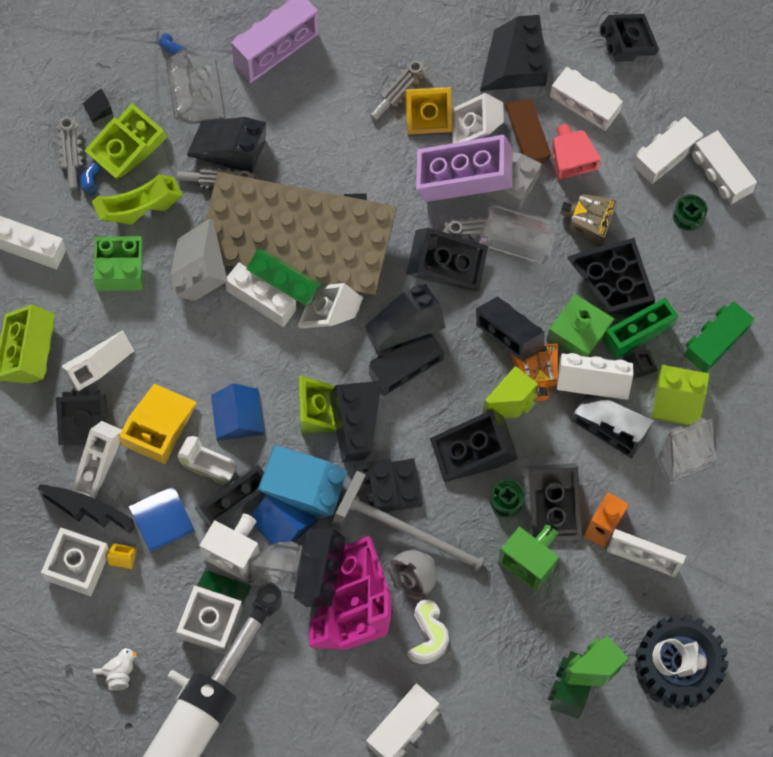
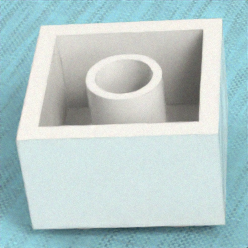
M60 527L41 574L45 581L91 597L107 560V553L109 552L107 543Z
M194 585L176 631L178 638L226 655L243 610L242 601Z

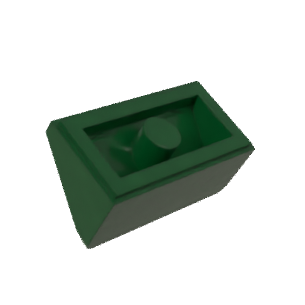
M206 569L197 584L198 587L242 601L243 607L252 587Z

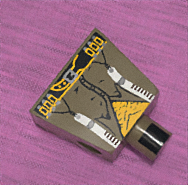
M582 194L577 206L564 202L560 215L572 218L569 228L570 232L602 247L618 200Z

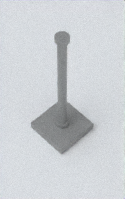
M356 471L331 526L340 530L349 509L352 511L356 509L473 566V570L479 571L484 558L470 555L360 501V497L356 495L362 485L365 474Z

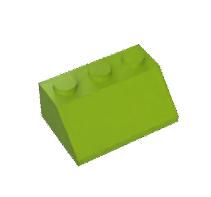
M31 304L4 315L0 336V381L31 384L44 379L47 372V358L51 349V335L54 330V313Z

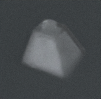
M290 541L284 543L277 542L250 558L247 564L248 585L259 588L265 583H273L280 588L281 592L294 594L302 560V546Z

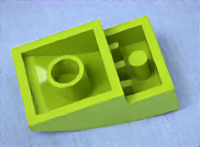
M131 103L118 119L114 117L84 151L118 180L144 161L169 135Z

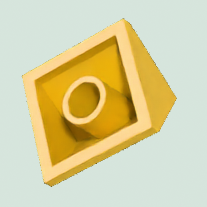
M451 87L406 90L407 134L452 132Z

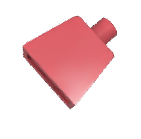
M569 124L560 125L556 129L559 136L553 139L551 147L557 180L598 170L601 158L585 131L572 132Z

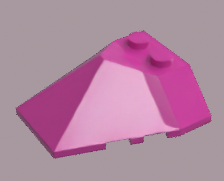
M367 536L345 545L342 551L340 572L337 576L336 593L333 597L332 606L318 607L316 616H312L310 620L309 646L311 648L348 650L387 635L391 620V594L372 538Z

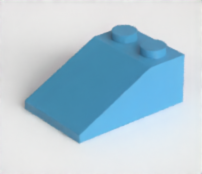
M274 445L258 490L310 515L323 519L334 514L348 471L326 460Z

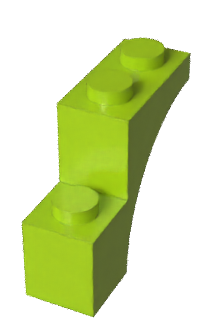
M159 174L137 189L114 196H97L92 203L101 221L132 225L149 209L166 211L183 195L174 177Z

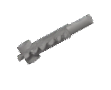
M414 59L411 63H406L407 69H400L401 75H395L396 81L389 82L390 88H384V92L380 93L383 101L370 114L373 120L377 121L389 106L392 108L394 106L398 107V103H402V97H406V90L414 89L413 85H419V79L425 78L424 73L428 69L423 66V61L419 62Z
M66 115L62 119H58L59 124L55 127L60 131L56 137L61 139L57 143L61 147L58 154L62 155L58 161L61 163L60 168H65L68 172L69 190L74 191L78 189L76 169L83 165L81 161L84 158L78 155L83 151L78 147L82 141L77 139L81 135V132L76 130L80 127V124L76 122V117L70 118Z
M203 167V169H200V173L178 171L177 180L199 182L200 188L206 187L208 190L210 187H214L217 172L253 179L255 173H249L248 171L239 172L238 169L231 172L229 168L226 171H222L220 167L214 171L211 167L208 169Z
M487 215L486 219L478 216L477 220L470 216L468 221H465L462 217L459 221H455L452 218L450 222H444L445 229L442 232L464 239L470 237L472 240H475L477 236L484 239L486 235L492 239L493 236L499 237L501 230L522 228V220L499 221V218H496L495 215L492 217Z

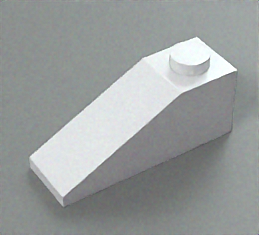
M103 421L90 429L72 491L96 498L120 443L119 435L122 429Z

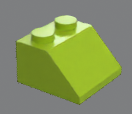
M662 365L657 377L651 418L698 427L706 398L709 373Z
M515 366L485 399L482 414L492 409L503 415L504 418H519L523 412L527 414L535 405L534 399L537 396L536 389L538 383Z

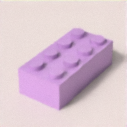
M287 0L279 9L272 10L265 19L254 23L248 31L237 35L231 42L233 63L236 69L252 83L319 34L318 10L308 0Z
M505 135L417 149L416 190L425 202L511 189L513 148Z

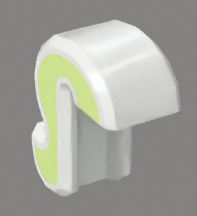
M187 437L177 455L180 463L198 475L212 478L217 484H229L237 469L236 462L231 458L202 447L198 437Z
M422 600L415 608L414 617L428 642L409 650L407 656L413 662L419 664H428L437 660L445 653L449 643L447 628L443 623L436 620L439 618L440 609L431 600Z

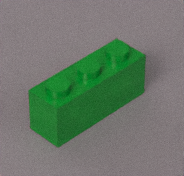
M264 248L256 250L246 267V270L305 306L312 304L322 287L321 283Z
M665 297L607 329L603 342L614 358L618 359L673 328L678 319V314Z
M732 301L728 307L723 305L716 313L717 318L713 322L707 321L700 330L702 333L698 337L694 335L685 345L687 350L684 356L703 373H707L750 329L755 320L735 301Z

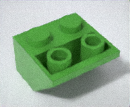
M142 236L95 237L93 280L97 291L143 290L144 262Z
M607 635L602 640L597 637L588 645L583 657L578 654L568 663V667L565 670L567 674L563 681L571 685L603 687L623 669L629 658Z

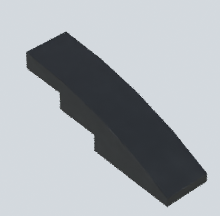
M43 484L37 487L42 497L78 522L86 515L103 528H105L109 521H112L129 534L135 528L132 518L88 495Z

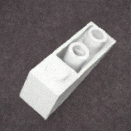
M122 330L61 367L71 385L80 391L104 376L134 352V349Z

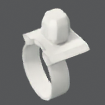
M667 639L657 643L652 655L655 667L664 675L672 676L678 674L679 677L695 674L697 670L704 669L707 666V659L703 655L698 654L697 641L683 645L676 639ZM665 642L673 644L682 656L681 667L676 672L667 670L661 661L660 651Z

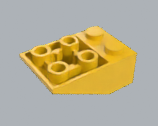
M153 384L125 423L119 435L122 446L165 465L197 402Z

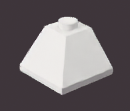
M484 93L452 108L453 143L480 139L492 133L504 122L503 102Z
M345 283L322 285L312 304L305 306L298 327L333 326L353 319L360 309L363 297Z

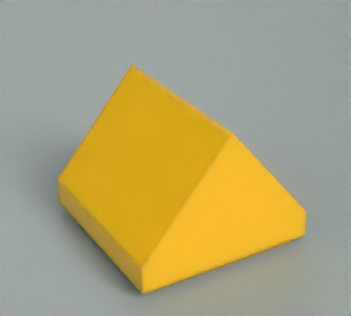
M114 543L107 553L108 565L133 569L137 548Z

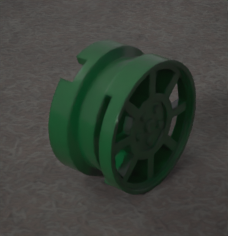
M694 194L682 196L677 201L673 212L675 224L685 231L699 229L707 215L708 207L706 202Z
M500 480L491 491V508L499 516H515L523 507L525 491L521 484L515 480Z

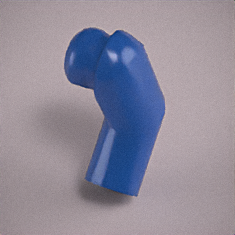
M163 34L158 41L159 46L183 59L188 49L172 42L173 38L171 35Z
M93 162L80 178L82 190L89 195H94L98 190V186L94 184V177L101 170Z

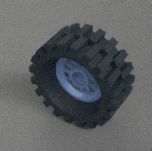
M677 614L671 615L667 621L665 618L659 620L656 626L653 625L648 630L636 651L635 670H639L636 676L638 682H644L645 685L642 689L646 694L650 691L654 694L652 700L658 703L661 699L665 701L664 706L671 708L673 704L677 705V709H685L687 705L693 708L698 706L700 702L704 703L719 688V685L726 676L724 672L728 668V661H725L724 658L728 655L727 648H721L720 646L724 640L721 635L715 638L713 632L716 629L712 625L707 629L702 626L705 620L698 618L696 622L691 621L692 615H684L682 619H678ZM667 639H676L683 645L697 641L698 654L703 655L707 659V666L704 669L697 670L695 675H688V680H686V676L680 677V680H677L678 674L673 675L672 678L669 675L660 673L655 667L652 655L654 647L657 643ZM665 642L660 651L661 661H667L663 665L669 668V671L676 672L679 668L675 665L674 659H682V656L673 644Z

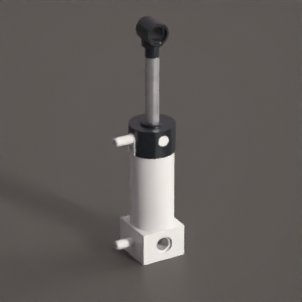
M265 583L258 588L257 598L252 604L254 610L211 678L194 672L191 678L188 679L174 670L170 671L168 679L183 687L177 697V703L143 757H200L214 732L221 725L237 699L234 694L224 687L225 683L267 616L271 617L282 605L281 590L276 584ZM266 594H274L276 599L271 603H267L263 600Z

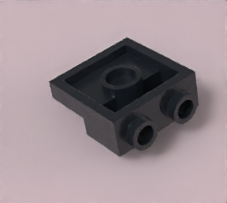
M645 14L608 15L600 25V35L606 38L608 43L607 52L610 56H613L615 62L634 61L637 56L656 55L659 51Z
M100 390L86 391L85 396H77L76 391L62 392V397H56L58 446L86 444L90 429L101 421L107 423L106 394L101 395Z
M414 458L391 462V459L367 462V469H363V474H365L364 482L365 484H370L371 492H367L368 505L382 512L422 507L423 503Z

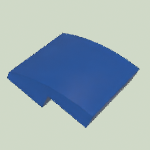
M174 486L129 506L150 552L195 532Z

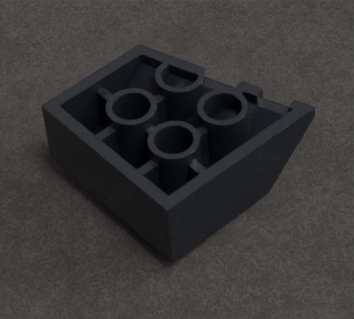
M540 14L517 16L496 28L493 33L480 91L546 86L548 67Z
M635 238L567 256V259L609 314L632 316L655 303V297Z

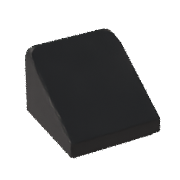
M102 89L96 91L83 102V106L92 122L113 113L111 105Z
M649 350L632 351L623 358L624 361L633 363V379L658 371Z

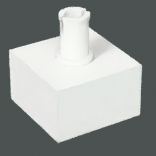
M243 514L234 530L214 520L199 545L203 560L246 582L260 558L258 543L247 537L256 520L247 514Z

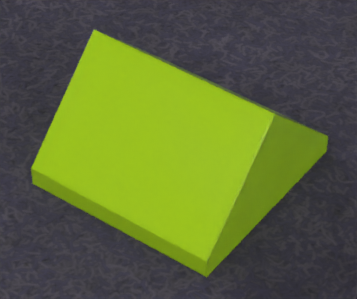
M299 376L301 433L336 432L329 395L335 387L334 385L306 376Z

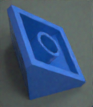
M233 383L211 395L217 441L264 434L258 388Z
M269 495L263 498L251 515L256 520L254 527L281 554L317 523V520L312 515Z

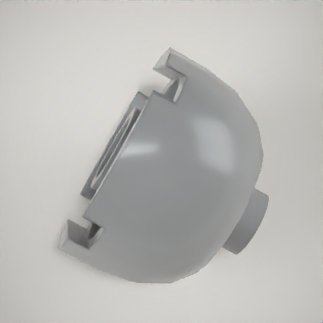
M407 550L401 552L390 561L392 564L388 566V571L391 579L398 588L402 584L409 591L405 594L409 598L421 600L435 586L437 571L433 558L428 554L417 550Z

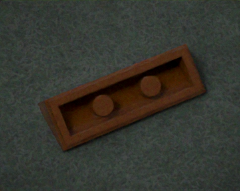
M532 99L505 104L521 154L542 164L551 156Z

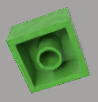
M574 294L549 328L546 340L552 344L557 343L558 348L568 354L575 353L580 356L592 357L602 343L606 330L612 327L614 318Z
M545 525L536 538L519 526L501 548L498 563L535 592L539 590L554 571L559 556L547 548L554 538L558 536L554 529L550 532L551 526Z

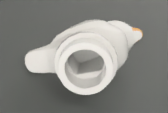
M125 648L120 651L117 657L111 659L102 668L93 669L92 672L94 675L107 677L106 683L109 690H124L129 687L130 677L128 675L133 670V661L138 654L134 653L131 649Z

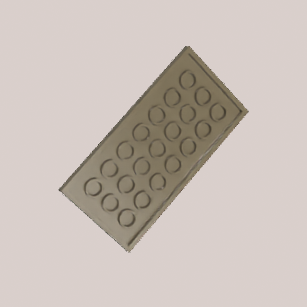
M217 172L205 221L208 219H213L224 267L234 268L238 262L247 267L256 250L264 248L322 285L345 283L357 293L376 297L397 208L393 205Z

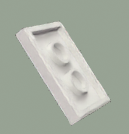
M617 529L614 530L606 550L609 553L672 577H676L686 557L683 554Z

